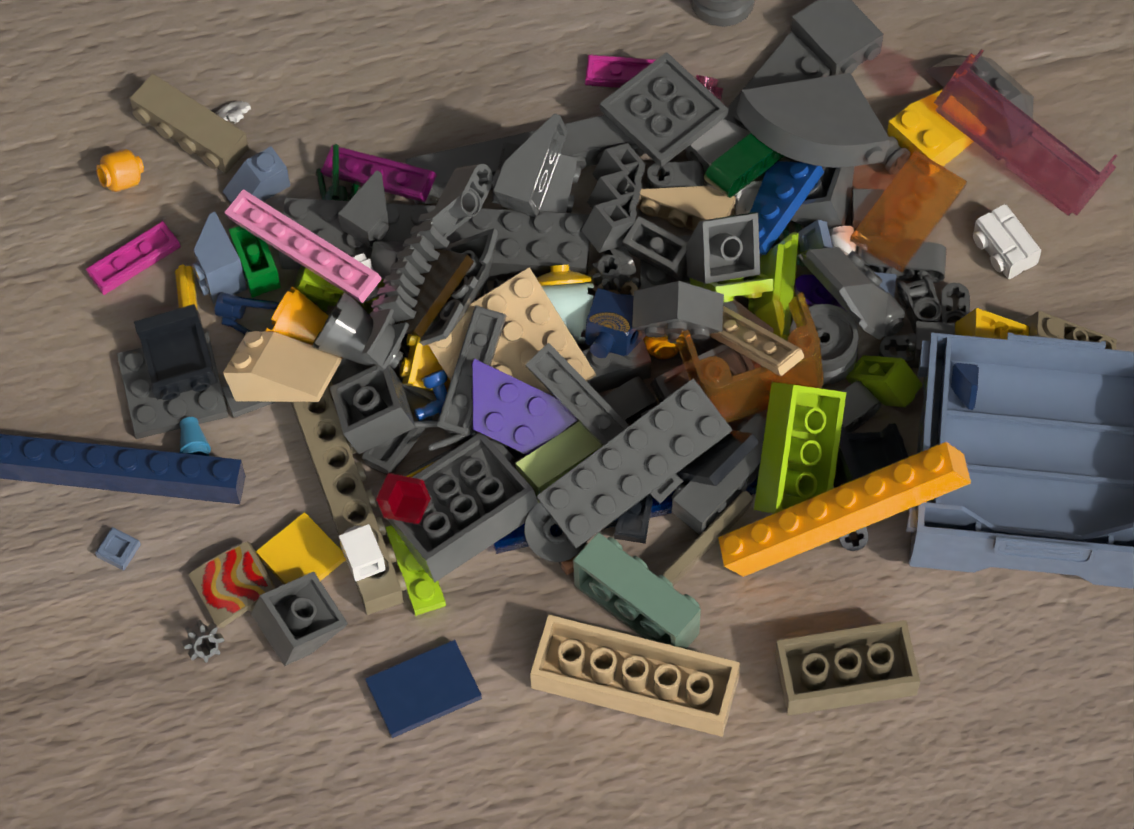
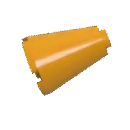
M292 286L290 291H287L271 318L273 320V328L271 330L267 328L265 332H277L313 345L319 332H322V328L329 316L302 292Z

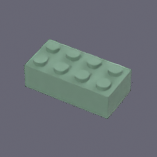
M598 532L573 560L574 586L642 638L687 649L700 634L701 609L698 602L690 595H682L676 591L673 584L663 575L656 576L648 570L647 564L637 556L631 557L624 552L620 543L614 538H606Z

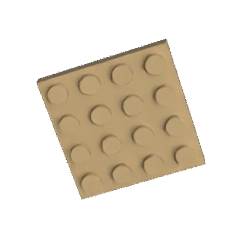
M530 267L471 303L466 313L446 339L428 344L451 381L475 305L507 315L491 367L554 396L525 366L549 342L586 381L596 376V373Z

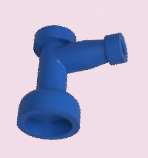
M444 369L421 378L426 388L433 389L437 400L414 410L418 421L425 419L427 416L437 413L441 414L447 395L444 383L447 381L448 376Z

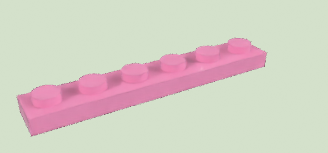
M244 189L224 212L231 221L361 303L367 299L382 280L377 272Z

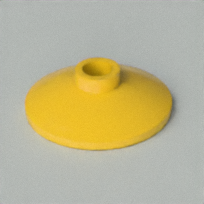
M569 264L550 266L551 272L536 278L541 286L592 282V278L585 274L569 271Z

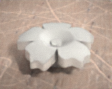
M234 101L221 107L216 114L226 121L238 123L240 119L244 118L242 113H247L251 107L248 102Z

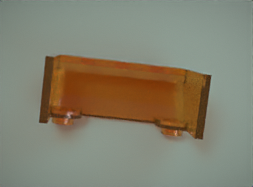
M803 292L797 294L788 303L797 328L790 333L787 341L801 348L804 358L782 376L763 366L732 376L728 364L720 357L710 356L699 360L689 330L683 331L677 338L676 343L689 380L694 378L727 423L767 411L772 382L820 389L823 386L824 375L820 339Z

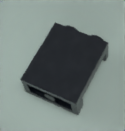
M195 304L134 321L145 355L152 383L150 384L151 389L157 400H172L179 397L180 393L190 390L203 391L208 389L211 384L218 382L201 317Z
M889 423L880 432L846 433L842 424L834 488L909 457L896 423Z

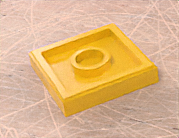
M305 512L256 551L259 559L283 584L311 572H315L321 581L346 561L343 551Z

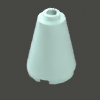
M584 282L541 286L576 343L584 345L585 338L581 337V334L586 330V322L594 296L587 293L588 290L594 288V284Z

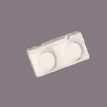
M1004 204L994 209L991 213L989 212L981 216L975 222L973 232L975 244L981 250L986 249L991 256L990 261L994 269L999 273L1003 272L1008 279L1019 275L1023 270L1026 271L1039 262L1041 249L1007 205Z

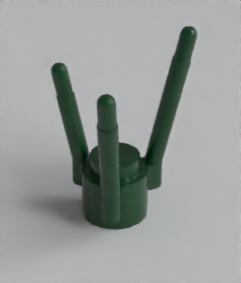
M334 144L332 186L328 188V191L326 190L321 169L318 168L316 170L321 200L350 201L357 193L359 185L352 184L350 193L347 192L346 187L339 185V146Z

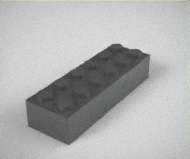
M693 378L537 495V499L576 550L733 430Z

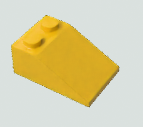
M942 89L911 103L892 118L888 123L887 135L889 137L893 136L898 140V145L901 148H906L911 152L908 161L929 179L988 131L989 128L949 91Z

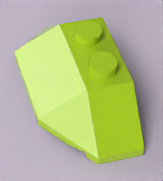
M792 232L772 247L766 255L760 256V273L773 278V291L762 292V296L758 298H749L748 307L750 312L774 329L773 333L788 342H790L789 330L792 324L794 283L798 256L799 233Z

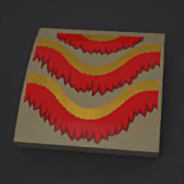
M248 541L219 554L188 574L216 626L222 629L246 611L252 612L259 596L275 589L272 580L251 543Z

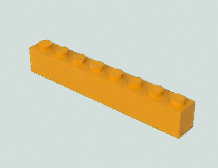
M944 442L722 535L718 539L724 567L742 577L971 484L965 456L951 444Z

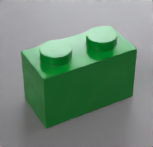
M241 226L229 229L231 242L240 258L244 278L251 297L253 298L281 288L278 271L267 243Z

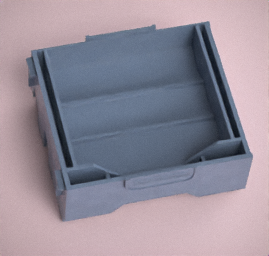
M1009 332L1007 340L931 333L930 341H922L917 377H924V396L919 421L917 454L941 443L948 442L964 454L971 484L910 508L906 532H911L909 565L911 567L972 573L995 567L1075 575L1094 585L1134 589V352L1105 349L1106 342L1104 341L1100 343L1025 336ZM955 363L974 364L979 367L978 390L973 410H968L951 388L953 366Z

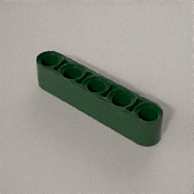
M750 133L708 167L704 180L728 198H731L782 159L784 155L766 146Z

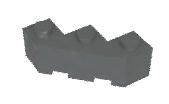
M628 143L605 149L592 174L598 182L587 201L593 210L582 232L598 252L622 246L623 240L636 221V206L640 198L641 178L644 173L645 163Z

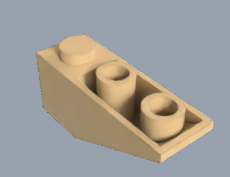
M709 186L641 189L637 209H640L648 216H657L668 220L676 227H685L694 231L699 221L733 216L735 213L736 197L728 198L719 190Z

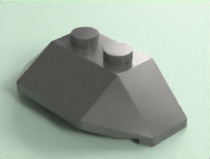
M980 55L947 58L929 67L927 72L1010 148L1031 137L1034 96L994 60Z
M839 247L806 250L798 254L797 257L845 308L860 327L878 340H881L884 337L888 293L880 286L883 280L871 269L866 271L863 268L866 262L853 250L848 254Z

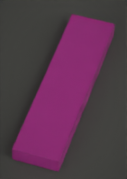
M333 145L321 169V173L324 176L331 178ZM339 147V180L363 186L377 170L382 173L384 192L426 202L437 177L433 171Z

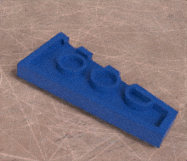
M778 161L766 171L750 210V213H758L760 254L766 255L823 175L822 166L804 162Z

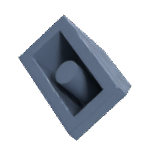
M272 146L244 161L224 188L223 194L232 204L244 189L264 202L290 187L287 167Z

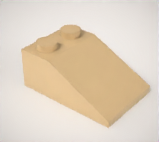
M252 331L245 334L223 374L235 401L319 402L342 360L339 356L317 350L310 344L277 332Z

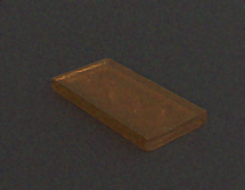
M915 150L852 233L850 242L902 273L964 190L967 181Z

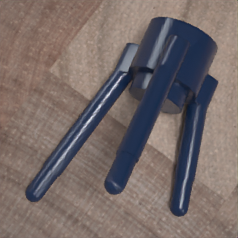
M221 292L215 304V315L223 318L222 325L232 327L245 335L247 332L252 331L235 322V320L242 319L246 306L276 310L280 302L243 298Z

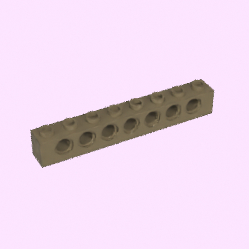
M329 382L319 402H291L338 536L344 534L351 527H363L369 524L383 555L385 573L382 576H369L355 582L366 614L369 615L404 603L402 591L407 590L402 572L395 573L392 563L397 562L391 543L385 545L382 535L387 534L381 516L376 518L374 516L372 508L377 506L371 489H364L362 481L367 480L362 463H355L352 456L357 451L343 434L330 390L333 384ZM316 408L325 409L323 412L318 414L312 413V411ZM324 435H334L330 440L321 439ZM336 461L344 462V464L340 467L330 466L333 462ZM345 488L354 489L350 494L340 493ZM355 515L364 516V518L358 522H353L350 520Z

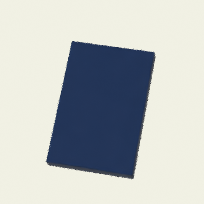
M455 640L365 678L368 689L391 738L482 699L481 692Z

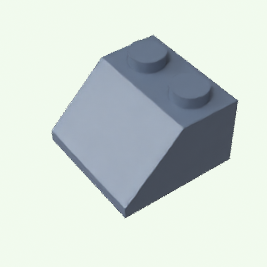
M212 212L209 214L194 248L196 262L192 266L197 276L196 281L203 296L209 294L213 304H215L221 292L236 295L247 290L240 258L216 212Z

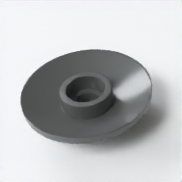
M540 502L536 504L529 512L524 528L525 538L530 549L540 558L551 562L567 561L578 555L587 542L575 550L563 532L558 537L553 536L550 533V528L557 524Z

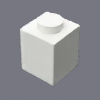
M369 524L363 527H351L344 534L339 535L341 549L355 582L385 571L383 555Z

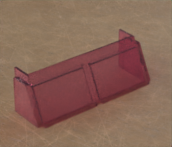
M981 49L976 56L971 53L956 70L934 103L938 105L936 112L998 161L1003 158L1008 169L1066 215H1070L1072 212L1078 215L1115 170L1116 166L1112 162L1116 159L1117 155L1115 154L1101 172L1096 170L973 73L972 70L977 65L984 50Z

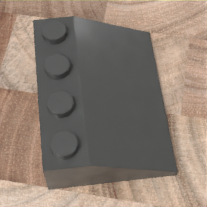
M479 433L412 477L422 479L425 482L431 498L419 524L393 519L388 520L420 566L434 582H437L523 525L529 512L538 504L534 489L484 434Z

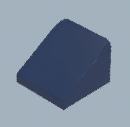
M955 363L953 366L951 388L967 409L973 410L978 390L979 367L974 364Z

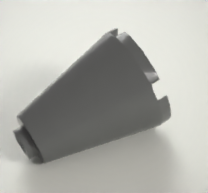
M344 292L327 318L322 332H319L312 347L373 367L375 364L367 356L361 354L372 333L373 318L349 294ZM401 343L389 362L393 369L396 368L404 354L399 351Z

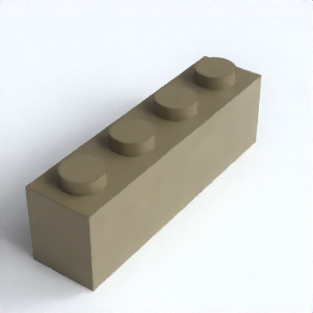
M154 74L130 97L133 115L139 122L152 125L162 137L166 139L172 138L179 143L184 151L189 154L195 153L212 169L218 168L227 174L249 149L245 132Z

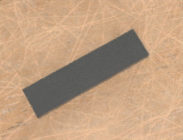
M475 305L437 423L438 428L469 436L473 412L471 361L475 358L491 366L507 317L506 314Z

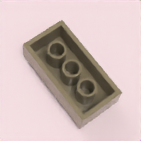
M906 620L776 640L775 659L787 716L916 696L918 693L920 677Z

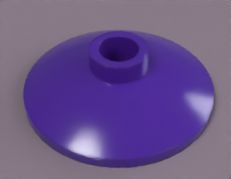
M801 275L795 280L794 290L796 294L809 307L818 304H830L845 310L815 275Z

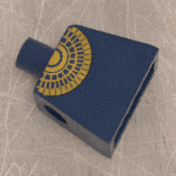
M600 288L597 289L587 318L585 342L591 346L590 351L595 357L606 358L609 352L627 356L645 337L644 331L632 328L633 298Z

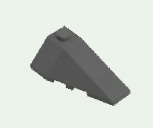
M854 166L822 167L823 175L791 220L804 227L817 220L826 221L828 230L844 226L850 209Z
M495 228L451 243L446 248L448 251L467 254L474 262L429 328L420 338L419 343L425 346L446 339L466 313L470 304L474 302L487 284L498 237V231Z

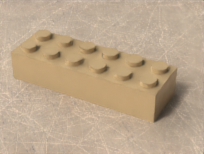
M548 615L530 673L531 688L723 737L739 679L740 662Z

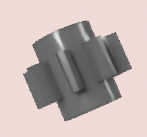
M619 253L615 255L603 254L598 263H593V268L596 272L592 276L596 285L602 284L604 290H618L620 292L625 282L631 281L629 273H627L631 270L628 260L621 262Z
M198 620L197 625H194L192 628H185L188 633V639H184L181 642L185 649H190L188 654L192 660L199 656L207 663L214 654H221L218 649V643L224 642V638L221 633H216L218 628L214 622L207 626L201 620Z

